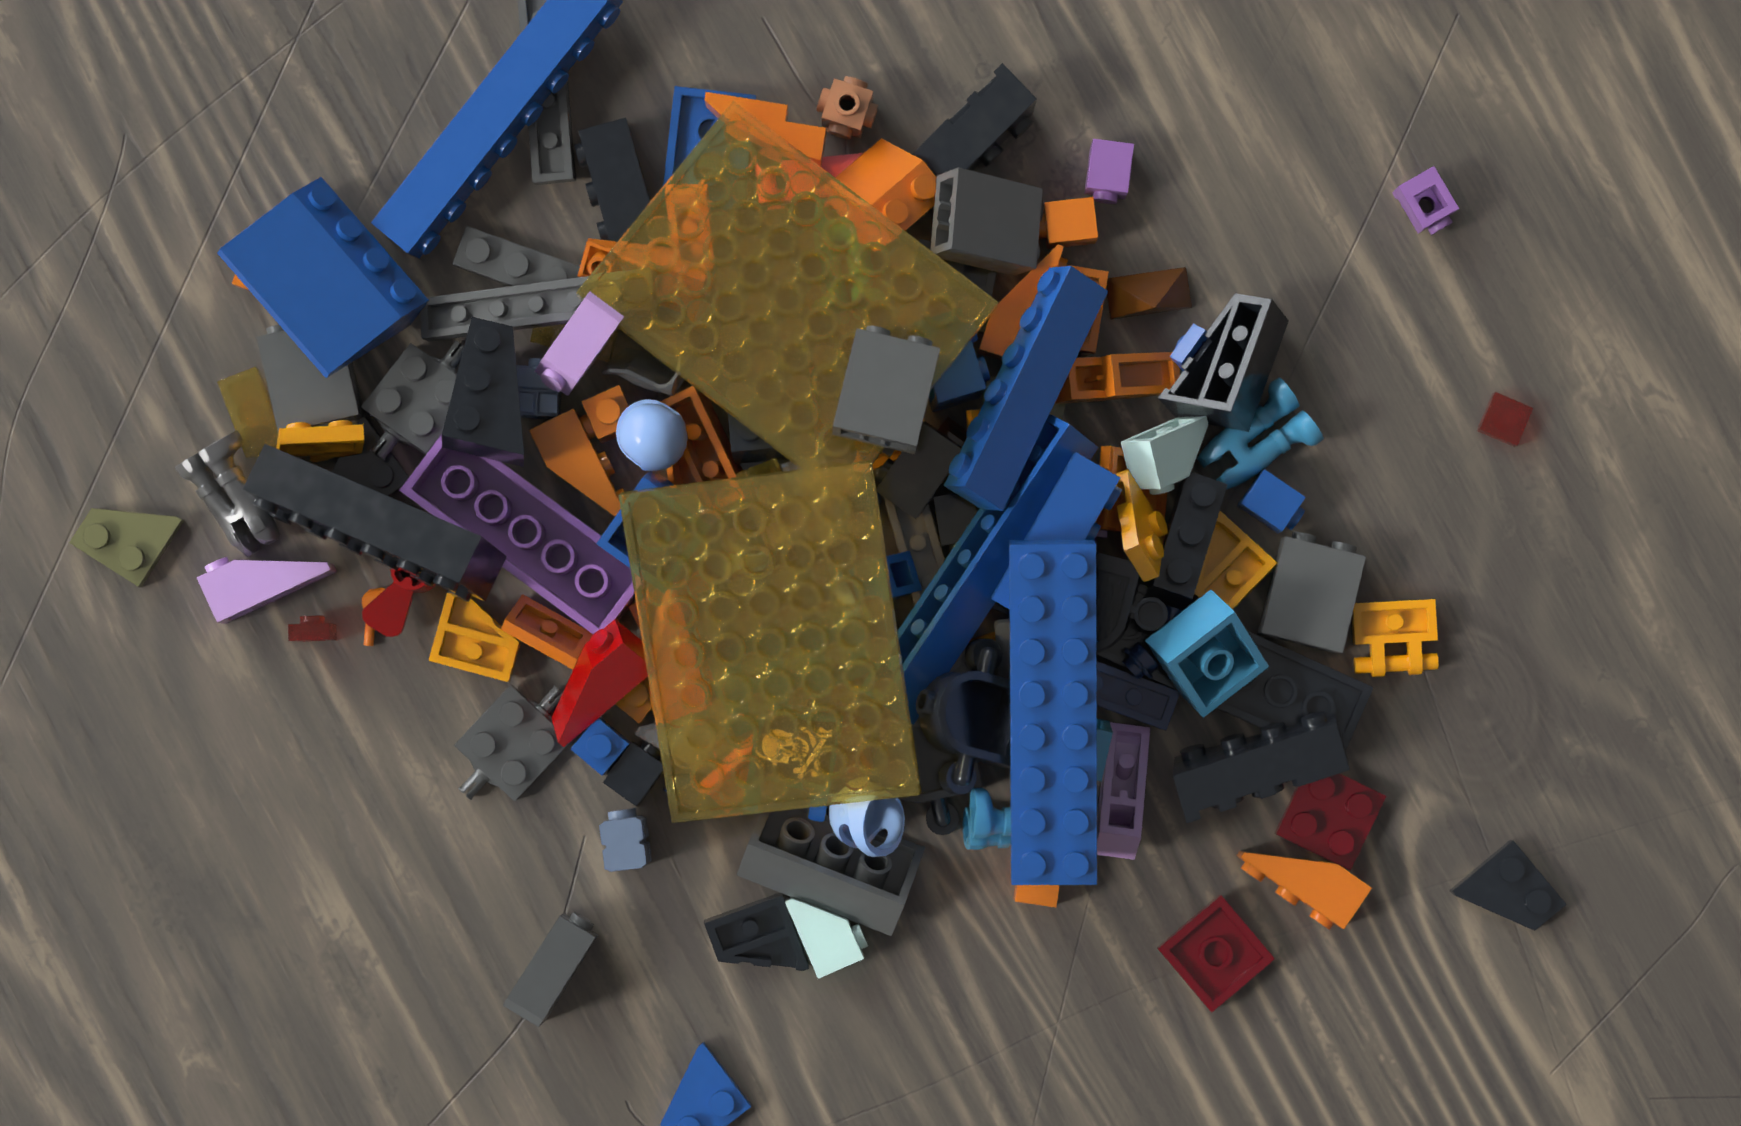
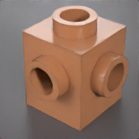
M845 76L844 81L834 78L831 89L823 88L816 111L823 113L821 117L822 127L828 128L827 132L829 134L848 140L851 139V136L861 139L864 128H872L879 105L873 103V91L867 89L868 84L866 82ZM844 99L854 102L855 107L852 110L845 111L840 107L839 103Z

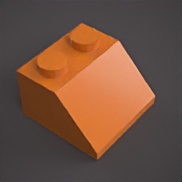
M881 138L822 189L870 249L876 252L892 243L934 206L937 177L922 159Z

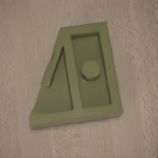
M91 508L69 543L136 586L143 587L184 523V520L176 516Z

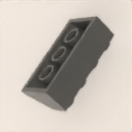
M771 787L747 845L737 876L892 936L906 903L925 847L901 839L898 847L887 856H867L859 848L849 847L837 838L830 825L829 809H826L823 822L810 820L808 818L810 802ZM882 830L879 831L870 843L874 847L880 846L886 840L888 833Z

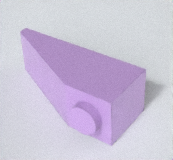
M589 292L534 372L540 375L542 382L547 387L557 392L561 391L568 396L596 360L624 316L592 292Z
M224 557L206 565L205 570L207 573L196 578L217 623L226 624L332 575L337 570L334 564L328 562L233 560L229 562L228 557Z
M1110 722L1113 735L1100 788L1097 812V855L1135 860L1142 833L1150 727Z

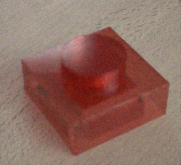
M1494 392L1477 431L1516 447L1519 444L1533 408Z
M323 615L300 616V624H288V641H337L336 624L325 623V616Z

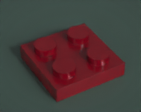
M1340 773L1296 787L1274 834L1351 871L1386 796Z
M1220 894L1157 947L1211 1013L1275 959Z

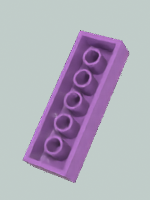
M441 436L399 490L433 516L482 536L507 556L502 566L504 569L592 634L600 629H604L614 619L619 621L629 608L628 606L632 604L648 582L598 546L596 543L601 538V535L500 461L442 448Z

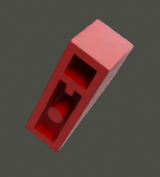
M616 619L604 629L595 632L590 641L584 645L551 719L558 743L563 747L656 670L648 645Z

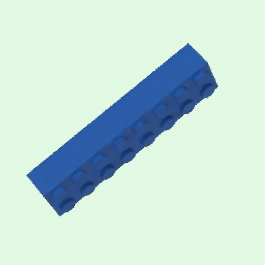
M1009 540L1011 885H1097L1095 540Z

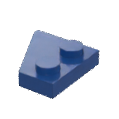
M705 1042L698 1046L660 1123L661 1126H727L751 1108V1103Z

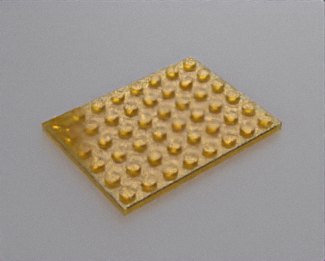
M734 100L576 292L577 297L582 301L589 292H592L623 315L624 318L618 325V329L842 501H844L886 448L832 435L833 423L856 329L866 330L867 326H878L891 331V336L907 340L908 336L913 335L931 340L933 342L932 346L940 348L931 391L999 304L997 300Z
M872 460L621 492L618 496L672 823L920 795L919 772Z

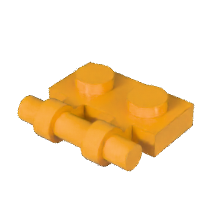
M1435 599L1355 603L1351 617L1353 645L1369 644L1370 647L1369 657H1354L1355 674L1370 673L1371 677H1383L1385 672L1407 671L1408 675H1421L1423 670H1438L1439 661L1437 653L1422 654L1421 642L1438 640ZM1406 642V655L1385 656L1384 643Z

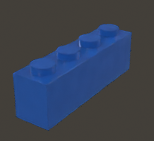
M1074 452L1024 540H1094L1101 528V525L1095 522L1103 508L1109 511L1112 509L1122 491L1121 488L1116 486L1120 477L1079 453ZM1009 566L991 596L992 600L1008 609Z

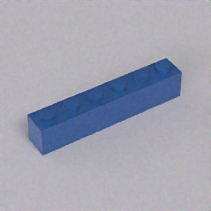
M1072 266L1050 267L1040 278L1037 284L1038 292L1031 306L1023 313L1020 319V329L1015 340L1003 354V364L996 379L989 384L985 391V402L978 416L971 421L967 428V439L960 453L950 463L949 476L944 486L981 510H1004L1108 293L1106 289Z

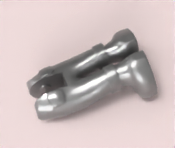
M238 430L181 462L175 468L183 479L191 481L199 488L196 490V493L200 499H203L225 532L231 545L236 547L246 557H249L260 549L261 543L269 545L278 540L280 533L274 518L268 515L269 512L253 505L255 497L243 490L247 479L243 475L244 472L239 465L235 466L233 459L234 454L243 444V438Z

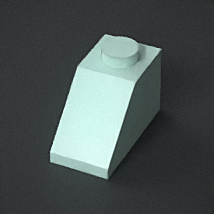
M1207 416L1177 417L1121 441L1126 467L1140 489H1149L1152 495L1163 494L1172 491L1174 483L1190 476L1208 427Z
M793 897L785 901L818 979L864 959L862 949L868 947V943L859 923L851 926L848 919Z

